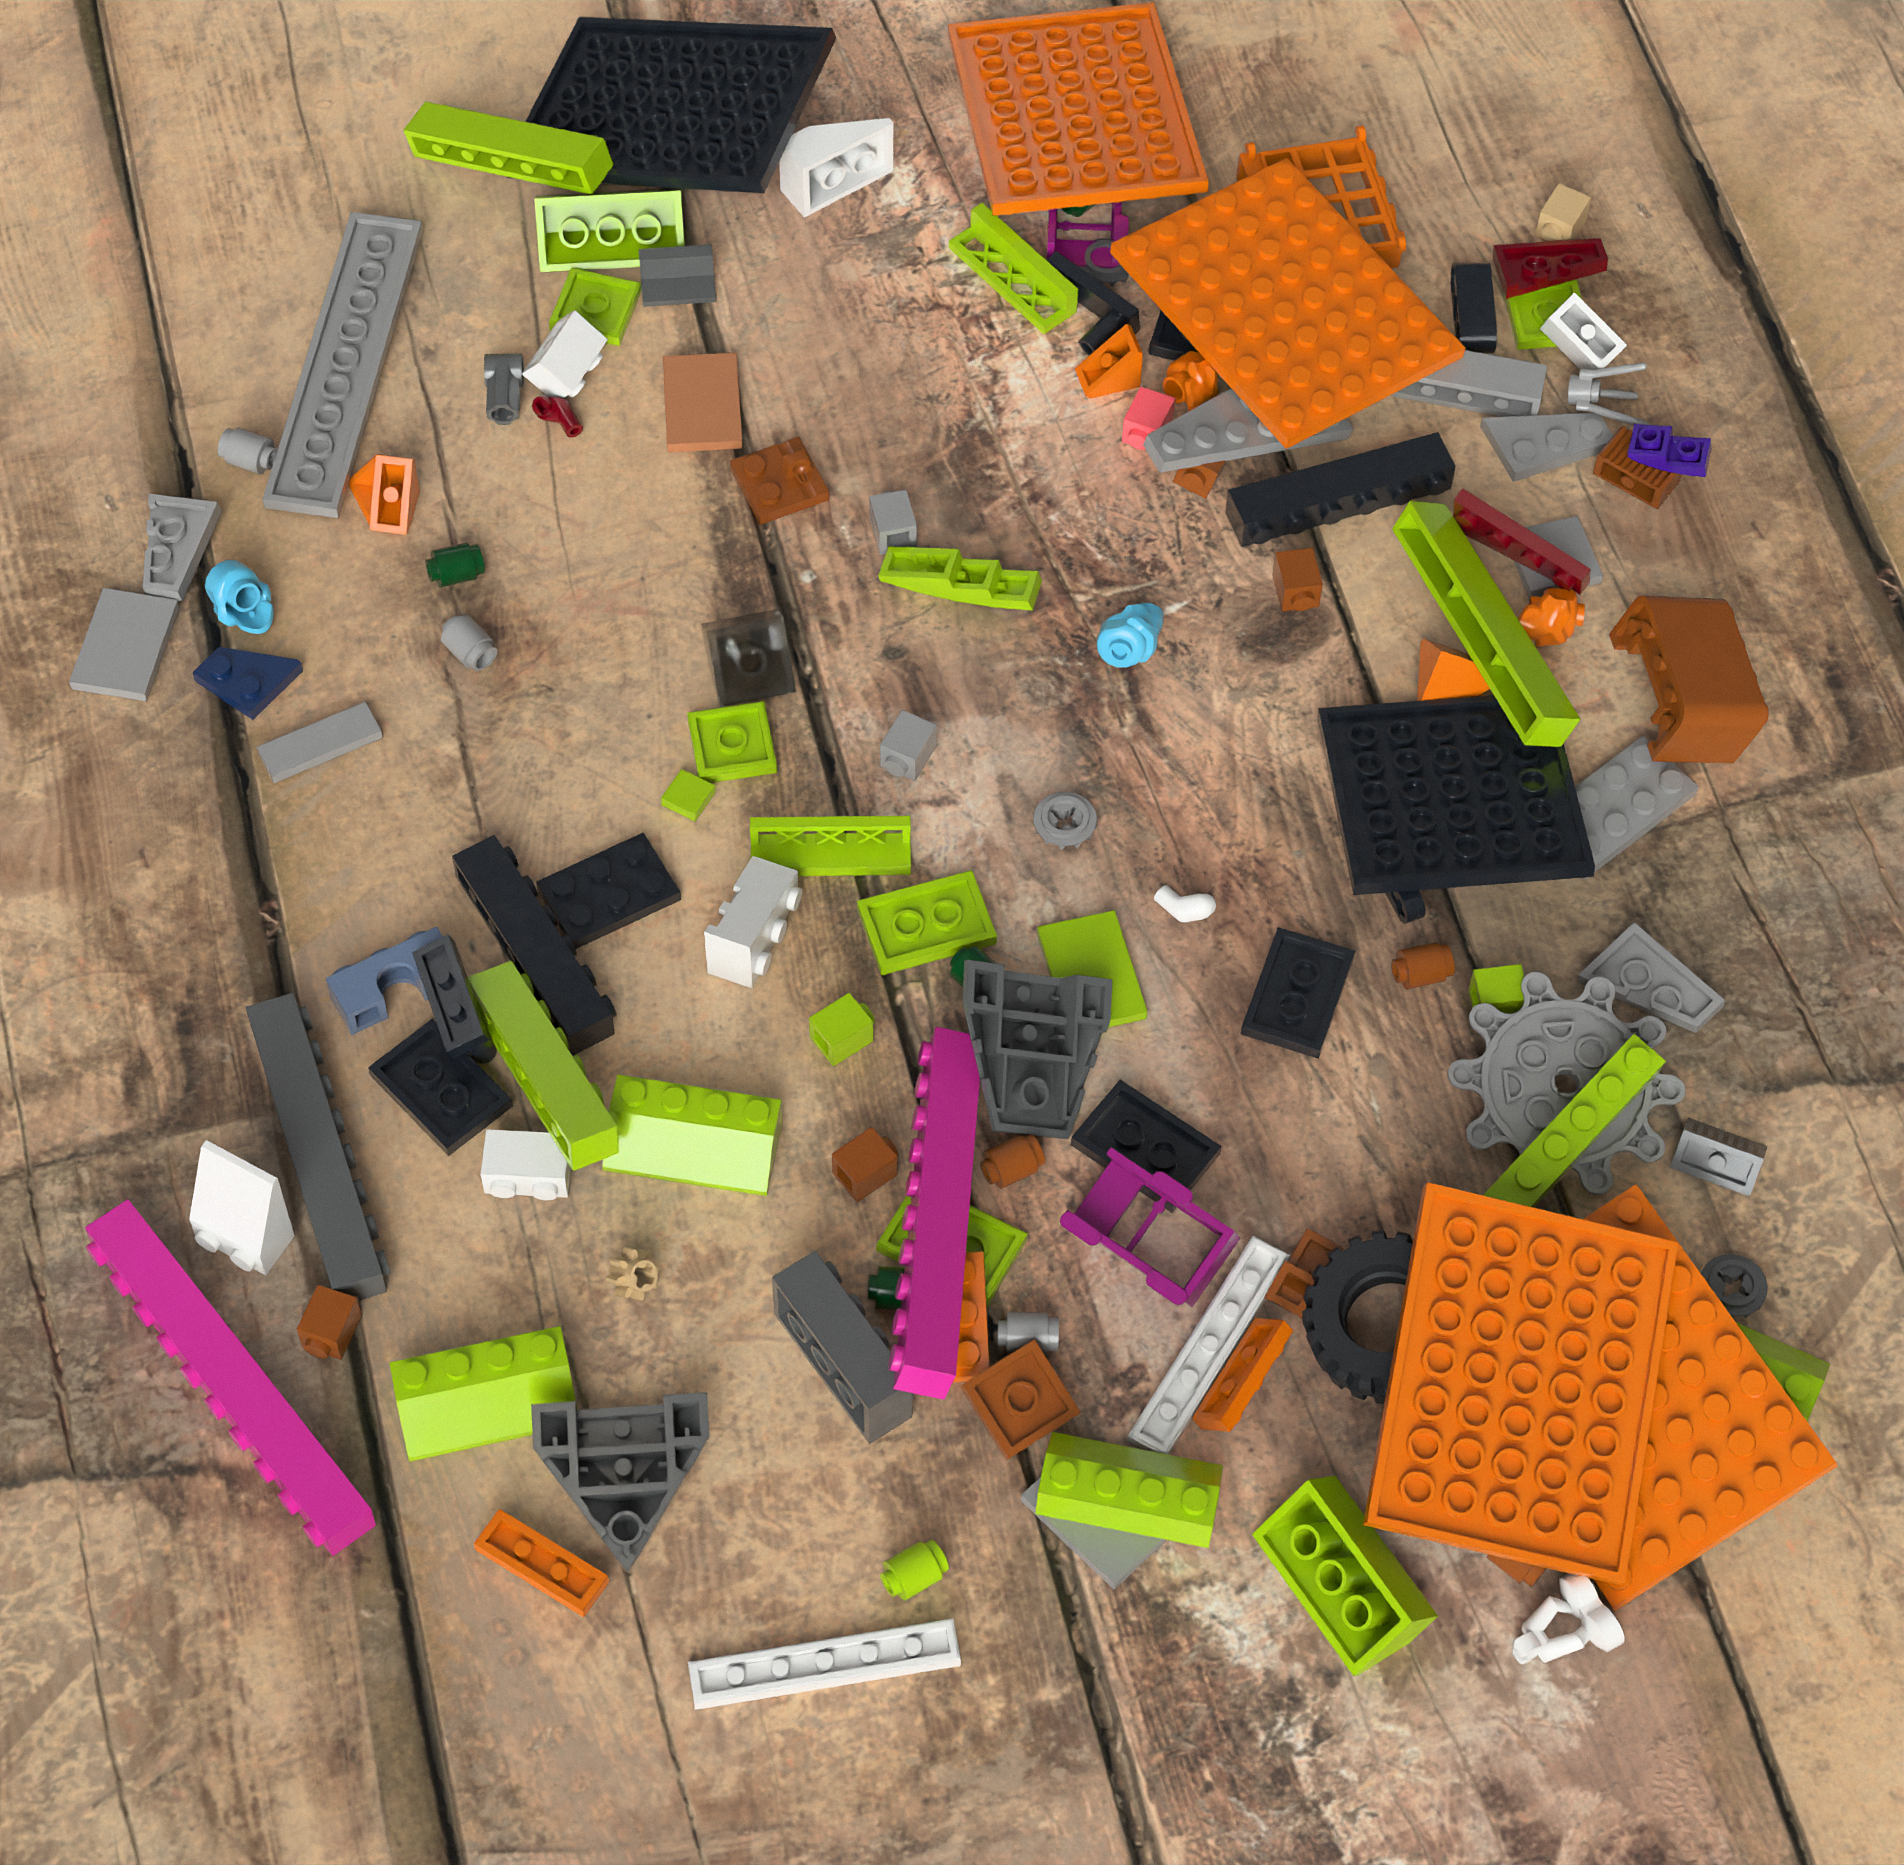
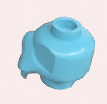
M225 560L215 565L206 577L205 589L210 600L214 603V612L218 615V620L230 627L238 625L241 630L249 633H265L270 628L274 616V608L270 603L271 592L269 586L261 582L250 568L237 560Z
M1141 603V605H1128L1122 613L1108 617L1102 623L1097 637V651L1101 658L1109 665L1117 668L1133 666L1138 662H1146L1156 651L1158 635L1164 622V612L1154 604Z

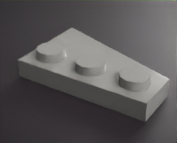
M1595 413L1484 417L1480 426L1513 482L1598 455L1613 437L1601 415Z
M149 494L150 520H147L146 527L149 538L148 549L145 551L143 589L146 595L183 601L222 510L218 502Z
M1635 922L1578 975L1577 982L1584 985L1593 977H1605L1615 987L1614 998L1694 1033H1697L1724 1007L1725 1000Z

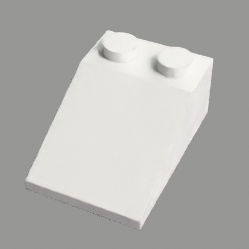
M884 118L815 125L792 133L779 161L781 192L805 218L893 172L892 120Z
M206 1140L201 1146L189 1218L195 1234V1240L200 1246L210 1252L219 1250L230 1256L231 1261L239 1268L248 1272L254 1269L266 1276L295 1236L278 1178Z

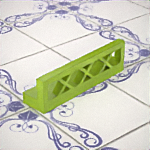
M983 203L971 209V227L949 240V249L1043 334L1077 313L1078 288L998 216H993L992 211ZM976 238L985 248L984 252L969 251L964 245ZM987 263H1003L1008 267V273L992 272L987 267ZM1011 284L1028 285L1032 289V295L1016 294L1011 289ZM1035 305L1051 306L1056 312L1044 319L1035 311Z
M910 816L750 817L751 858L755 856L797 870L798 876L911 875ZM902 830V833H885L883 831ZM805 831H816V832H818V833H816V834H805V833H803V832H805ZM844 831H857V833H844ZM759 832H777V834H759Z

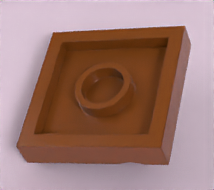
M799 436L782 444H776L730 460V470L760 525L829 501V490Z
M1035 1339L960 1386L1006 1461L1081 1413Z

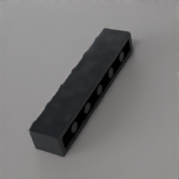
M1436 432L1229 489L1225 513L1241 547L1263 544L1270 539L1280 536L1299 534L1306 529L1316 526L1335 524L1345 518L1360 514L1368 515L1381 508L1392 505H1404L1417 498L1442 494L1446 490L1451 489L1456 466L1439 433Z
M493 835L453 855L452 860L457 880L508 959L513 962L520 975L525 973L529 977L534 990V997L537 1001L543 1000L551 1016V1023L554 1028L560 1027L563 1030L568 1042V1050L572 1056L614 1035L613 1018L617 1016L613 1003L606 994L603 996L599 995L595 988L597 983L588 965L580 966L576 960L577 952L571 939L567 934L561 936L555 928L557 921L552 910L547 904L541 906L536 899L538 896L536 887L528 875L522 877L517 870L519 864L512 849L509 846L503 848L496 836Z

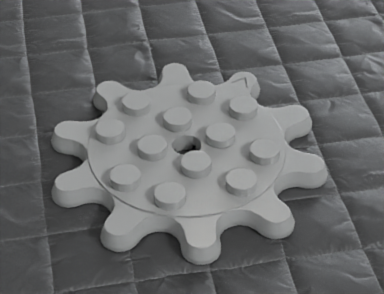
M1531 972L1523 978L1521 983L1524 1004L1518 1012L1505 1014L1490 1004H1477L1469 1014V1022L1471 1027L1485 1040V1052L1478 1059H1461L1453 1062L1447 1073L1451 1085L1457 1089L1477 1093L1484 1102L1483 1114L1472 1121L1467 1127L1466 1139L1468 1143L1478 1150H1485L1497 1143L1505 1142L1513 1145L1521 1155L1633 1034L1637 1035L1650 1048L1660 1044L1666 1035L1664 1022L1655 1016H1645L1633 1023H1625L1618 1020L1612 1011L1615 987L1610 980L1600 976L1593 977L1587 982L1580 997L1574 1000H1566L1555 993L1549 977L1540 972ZM1658 1073L1653 1081L1574 1164L1572 1169L1580 1176L1581 1183L1586 1191L1594 1195H1602L1611 1188L1613 1177L1610 1170V1160L1616 1153L1621 1151L1629 1152L1644 1162L1651 1163L1658 1161L1665 1152L1664 1140L1649 1126L1648 1113L1655 1106H1670L1681 1102L1686 1091L1681 1079L1677 1076ZM1559 1075L1572 1077L1576 1083V1091L1572 1093H1559L1555 1085V1078Z

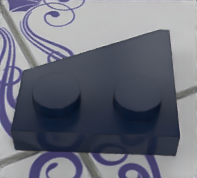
M218 647L193 671L195 682L254 720L303 672L301 662L297 659Z

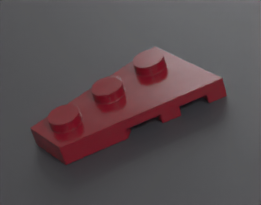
M1601 238L1493 245L1492 258L1506 299L1607 271L1608 257Z

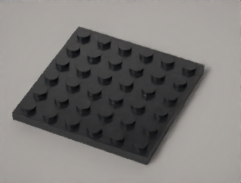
M1494 695L1318 708V724L1353 895L1594 877L1595 863L1564 744L1561 747L1524 745Z

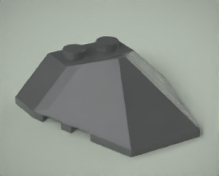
M966 960L964 962L962 1003L992 1131L1069 1139L1085 1094L1083 1086L1089 1069L1094 1068L1098 1057L1095 1052L1102 1033L1107 1032L1111 1020L1112 979L1083 975L1056 978L1005 971V965L973 960Z

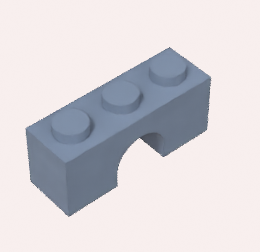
M438 927L428 931L417 932L398 945L380 949L369 958L352 966H343L336 970L333 975L326 977L330 998L351 1035L388 1019L383 993L394 984H412L419 989L425 1001L428 1000L412 952L443 937Z

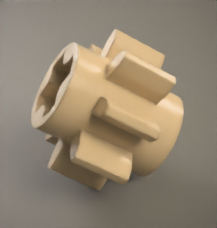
M623 1247L622 1256L609 1259V1275L605 1279L617 1286L614 1293L615 1296L622 1298L630 1296L632 1299L642 1301L645 1298L644 1292L652 1288H658L656 1282L661 1266H656L650 1261L652 1257L651 1251L643 1249L637 1251L634 1248Z

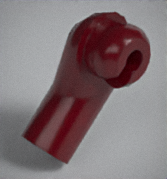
M539 395L533 400L532 410L537 417L545 421L559 423L567 437H576L583 431V426L572 406L565 399Z

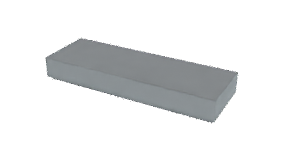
M363 702L257 746V751L273 783H277L383 737L381 729L366 702Z

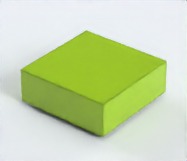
M681 769L662 795L661 805L696 822L715 795V785Z

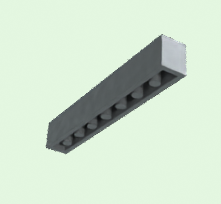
M294 993L246 1006L252 1032L331 1289L357 1297L358 1301L386 1293L383 1277L390 1275L389 1266L384 1250L378 1252L374 1250L372 1240L379 1239V1235L372 1214L364 1216L361 1204L368 1203L361 1178L352 1180L349 1169L357 1167L350 1143L341 1145L338 1134L346 1131L339 1108L330 1110L327 1101L334 1098V1093L328 1074L320 1076L316 1066L324 1062L317 1039L309 1041L306 1031L313 1029L307 1007L302 1006L298 1008Z

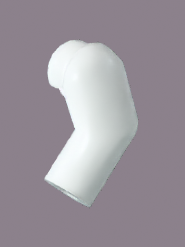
M1168 885L1161 887L1154 896V901L1180 922H1191L1208 918L1216 908L1215 899L1209 894L1198 893L1181 897Z

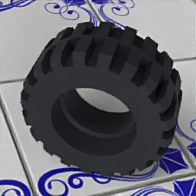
M1385 1231L1372 1232V1240L1362 1242L1360 1235L1348 1239L1349 1248L1341 1252L1336 1246L1327 1254L1330 1262L1325 1267L1321 1264L1317 1265L1312 1273L1314 1284L1313 1286H1306L1303 1299L1306 1309L1302 1311V1318L1307 1333L1306 1337L1312 1352L1323 1372L1326 1371L1330 1376L1331 1381L1340 1389L1348 1388L1352 1396L1365 1400L1367 1396L1375 1398L1377 1404H1384L1394 1351L1374 1352L1360 1347L1349 1334L1347 1316L1355 1300L1368 1289L1388 1283L1406 1285L1413 1241L1408 1233L1397 1232L1395 1238H1387Z

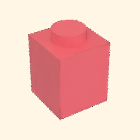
M1140 386L1124 418L1122 442L1136 449L1146 450L1143 443L1147 435L1173 421L1175 398Z

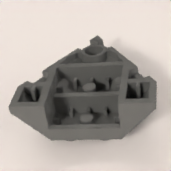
M707 1392L663 1395L664 1404L586 1410H577L575 1401L531 1404L534 1451L627 1573L631 1570L710 1437Z

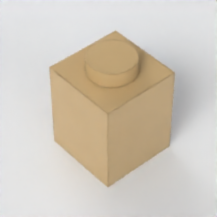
M1558 184L1540 211L1535 236L1547 242L1574 240L1586 222L1591 197Z

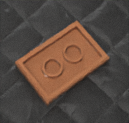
M737 353L663 356L667 451L687 452L742 449Z

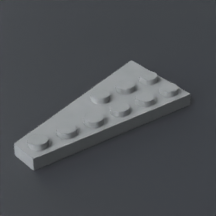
M1230 388L1149 433L1143 446L1161 473L1212 462L1228 461L1349 439L1353 427L1346 418L1285 449L1233 389Z

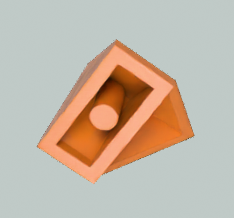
M1125 324L1075 368L1086 397L1092 399L1140 387L1143 353L1132 326Z
M376 454L350 478L348 485L369 524V530L407 535L420 493L415 459Z
M1425 638L1421 641L1417 701L1475 697L1482 695L1490 689L1470 655Z

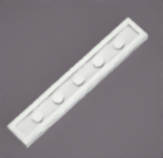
M1252 1236L1132 1428L1127 1442L1139 1449L1171 1454L1196 1410L1266 1300L1265 1295L1284 1262H1288L1289 1254Z
M952 1618L688 1662L694 1706L695 1710L961 1666V1657Z

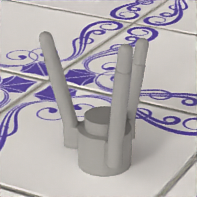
M1627 364L1595 370L1580 369V375H1571L1568 404L1576 405V410L1589 411L1633 426L1634 424L1650 425L1648 422L1592 404V402L1599 403L1600 397L1636 400L1638 398L1636 392L1601 389V381L1594 380V378L1645 370L1647 364Z

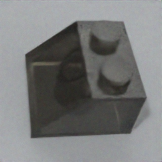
M777 609L701 624L707 661L720 707L796 692L784 620Z

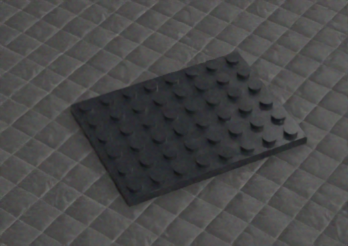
M579 17L525 122L604 138L613 167L600 184L765 193L835 43L836 36L833 28Z

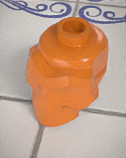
M1190 351L1184 353L1171 362L1167 368L1166 378L1163 380L1164 393L1174 397L1177 404L1186 403L1189 412L1218 396V373L1199 352Z
M1548 588L1543 592L1542 597L1530 596L1529 605L1524 607L1518 620L1531 641L1535 640L1537 647L1561 645L1567 642V638L1574 634L1575 626H1583L1585 604L1577 603V595L1573 590Z

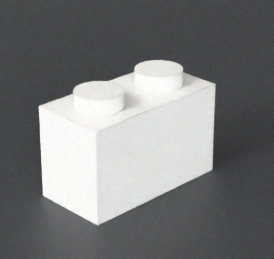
M1576 293L1557 309L1540 328L1579 369L1595 370L1605 368L1627 346Z
M574 310L556 322L522 375L549 397L563 399L569 395L573 398L585 385L586 381L583 379V376L587 370L591 371L601 361L603 354L600 351L608 339Z
M486 1129L481 1167V1179L485 1194H492L499 1198L525 1195L534 1196L540 1200H553L556 1197L568 1198L571 1167L549 1133Z

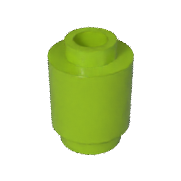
M930 1539L925 1543L918 1541L884 1561L883 1568L885 1572L880 1574V1578L885 1589L892 1597L898 1595L902 1600L906 1601L942 1580V1574L949 1570V1565L944 1553L934 1540Z

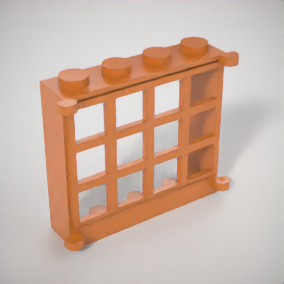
M1364 125L1355 127L1356 138L1256 153L1254 142L1245 143L1246 153L1239 154L1236 173L1237 182L1285 158H1288L1308 180L1331 176L1337 193L1323 195L1330 204L1341 202L1346 221L1361 237L1359 227L1379 224L1385 242L1369 245L1390 268L1399 267L1402 252L1406 251V238L1402 230L1399 231L1397 228L1395 207L1393 203H1388L1386 183L1383 176H1378L1375 152L1367 146ZM1360 172L1366 189L1346 192L1340 175ZM1370 198L1376 215L1355 218L1350 201Z

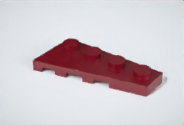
M1462 488L1454 499L1453 517L1463 533L1469 538L1549 578L1561 589L1573 590L1581 595L1588 586L1591 569L1465 489Z

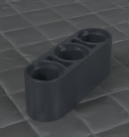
M1452 263L1450 287L1455 337L1462 343L1466 351L1495 353L1497 324L1490 263Z

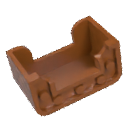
M1638 596L1609 633L1614 650H1627L1628 654L1642 655L1659 705L1650 717L1652 724H1658L1657 740L1650 741L1647 744L1652 761L1734 763L1766 724L1769 717V709L1758 685L1757 675L1753 671L1745 642L1740 635L1734 618L1733 609L1725 599Z

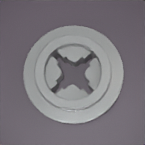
M1071 792L1051 794L1042 799L1034 811L1035 833L1044 839L1046 845L1052 843L1058 845L1061 850L1065 846L1074 845L1078 849L1083 841L1091 840L1097 825L1096 811L1087 799ZM1073 814L1072 827L1064 825L1062 828L1057 829L1058 818L1065 820Z

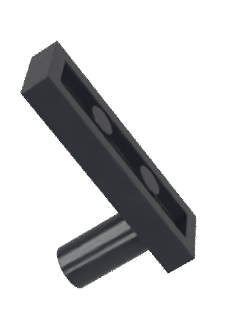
M1057 251L1047 259L1054 268L1078 288L1077 302L1101 318L1079 340V345L1086 354L1090 356L1125 324L1132 326L1134 334L1140 330L1139 309Z
M447 934L412 952L446 1052L453 1059L468 1052L479 1063H488L493 1060L497 1049L489 1039L455 941Z

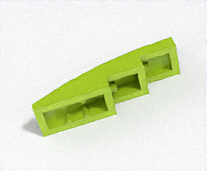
M888 546L878 575L882 582L930 596L994 608L1033 611L1042 583L1038 571L1003 570L999 560L963 559L959 549Z

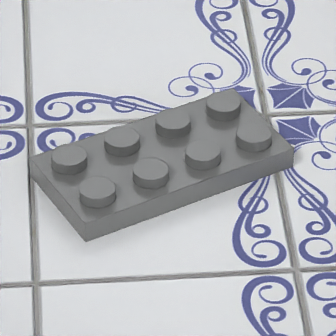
M1641 736L1575 786L1595 863L1594 873L1697 794L1699 786L1673 762L1652 761L1647 747L1649 741L1644 736Z

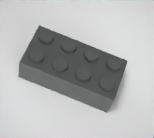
M814 1251L772 1277L774 1315L866 1441L871 1444L912 1418L914 1393L893 1389L895 1371H891L888 1368L891 1352L889 1351L890 1343L885 1333L877 1325L872 1328L864 1317L866 1311L859 1298L854 1293L848 1295L841 1286V1276L833 1263L830 1261L824 1263L818 1253Z

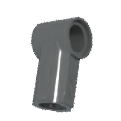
M522 353L484 355L485 386L487 387L486 414L487 419L496 422L497 425H510L512 421L519 419L520 387L524 386V375H522L524 361Z

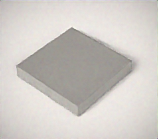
M1578 516L1525 527L1590 568L1591 573L1588 586L1601 584L1603 574ZM1514 561L1529 599L1530 596H1542L1543 592L1548 588L1561 589L1549 578Z

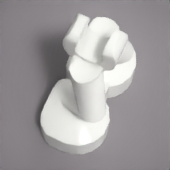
M1568 1573L1559 1578L1560 1592L1563 1600L1548 1596L1532 1615L1522 1623L1524 1635L1514 1641V1648L1512 1649V1654L1518 1663L1525 1664L1537 1655L1543 1662L1547 1663L1583 1648L1589 1640L1607 1653L1624 1643V1633L1619 1622L1609 1608L1603 1605L1598 1598L1597 1592L1588 1577ZM1557 1612L1572 1614L1581 1620V1627L1574 1633L1550 1639L1544 1633V1630Z

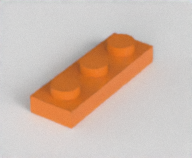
M983 1251L966 1252L957 1367L953 1382H967L990 1367L985 1258Z
M1255 1318L1192 1417L1193 1421L1201 1429L1231 1432L1232 1428L1239 1422L1242 1412L1254 1393L1261 1387L1264 1377L1276 1358L1283 1352L1284 1345L1293 1332L1285 1320Z
M501 1509L496 1512L473 1543L477 1552L582 1617H585L609 1583L608 1575Z

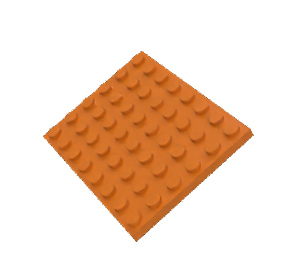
M1154 2L948 24V38L993 216L1208 192L1209 180Z
M1288 158L1276 162L1111 243V255L1285 449L1348 418L1464 356L1465 347Z
M1427 1182L1422 1189L1363 1525L1617 1585L1626 1583L1678 1242Z
M1637 1184L1583 1218V1220L1678 1242ZM1679 1243L1626 1583L1617 1585L1593 1579L1614 1612L1837 1467V1462Z

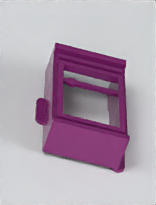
M1122 202L1112 203L1111 225L1070 223L1069 221L1057 222L1058 208L1050 209L1048 215L1047 259L1057 251L1078 267H1087L1085 263L1086 249L1097 241L1057 239V229H1062L1063 231H1069L1070 229L1111 231V241L1115 242L1128 235L1129 219L1127 216L1121 215ZM1111 247L1097 248L1090 255L1091 261L1100 268L1111 269L1119 265V262L1110 253Z
M1110 1147L1106 1154L1111 1159V1162L1076 1212L1073 1214L1066 1210L1061 1216V1225L1090 1246L1101 1244L1146 1275L1147 1285L1175 1305L1186 1303L1193 1308L1241 1238L1234 1230L1192 1202L1193 1194L1188 1188L1164 1172H1156L1154 1175H1151ZM1146 1186L1161 1196V1199L1153 1203V1210L1125 1249L1108 1236L1142 1187ZM1167 1201L1219 1236L1184 1288L1132 1253L1157 1215L1165 1211Z

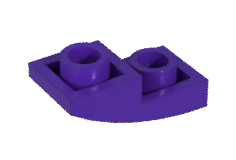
M1634 424L1628 458L1667 472L1706 477L1712 450L1711 438L1673 436L1672 426Z

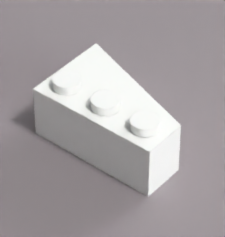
M752 856L733 888V891H736L731 903L724 901L720 906L719 914L724 916L718 926L709 924L704 932L707 973L752 989L758 976L766 975L772 959L770 951L774 942L781 943L787 928V921L785 919L790 910L796 911L803 891L802 888L798 887L797 870Z

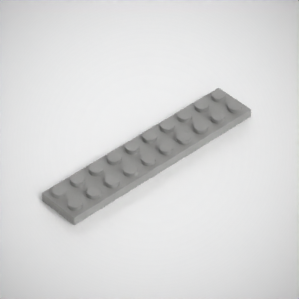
M356 212L350 213L264 492V508L339 518L422 237V221Z

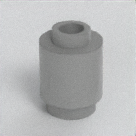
M242 428L226 429L221 435L218 444V455L224 458L226 463L260 475L267 469L270 470L272 468L277 449L274 448L273 439Z
M469 615L454 616L444 624L441 642L466 668L481 671L494 661L497 656L494 640Z
M1007 1312V1320H998V1346H1006V1355H1010L1034 1339L1045 1356H1047L1048 1351L1058 1352L1059 1317H1048V1313Z

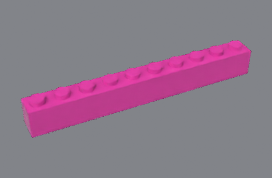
M935 1026L930 1041L922 1042L918 1055V1065L924 1066L923 1073H919L914 1096L921 1099L920 1105H917L914 1110L911 1125L912 1130H917V1138H913L908 1156V1162L914 1163V1171H910L905 1188V1196L911 1197V1205L906 1206L902 1221V1230L908 1231V1238L903 1240L899 1253V1264L905 1265L904 1274L901 1273L895 1293V1298L902 1300L901 1309L896 1310L892 1325V1334L898 1335V1344H894L892 1347L888 1368L891 1371H895L893 1389L945 1400L956 1376L980 1076L970 1034Z
M127 1199L86 1226L85 1229L91 1242L86 1246V1249L94 1262L99 1267L104 1264L109 1267L113 1273L109 1276V1279L122 1297L129 1294L136 1304L132 1308L146 1328L153 1324L160 1333L156 1339L170 1359L177 1355L184 1364L180 1371L193 1389L201 1386L208 1395L204 1402L218 1421L225 1417L232 1428L228 1432L237 1447L242 1452L248 1448L257 1459L253 1462V1465L261 1478L267 1484L274 1480L281 1489V1492L277 1495L289 1514L293 1516L298 1512L305 1520L306 1524L302 1528L316 1548L324 1545L333 1557L375 1527L376 1523L370 1506L132 1203Z

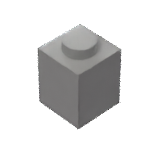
M907 490L886 491L879 495L869 496V519L879 555L886 554L888 546L917 547V524Z
M901 710L880 744V767L885 768L894 776H904L916 781L937 747V725Z

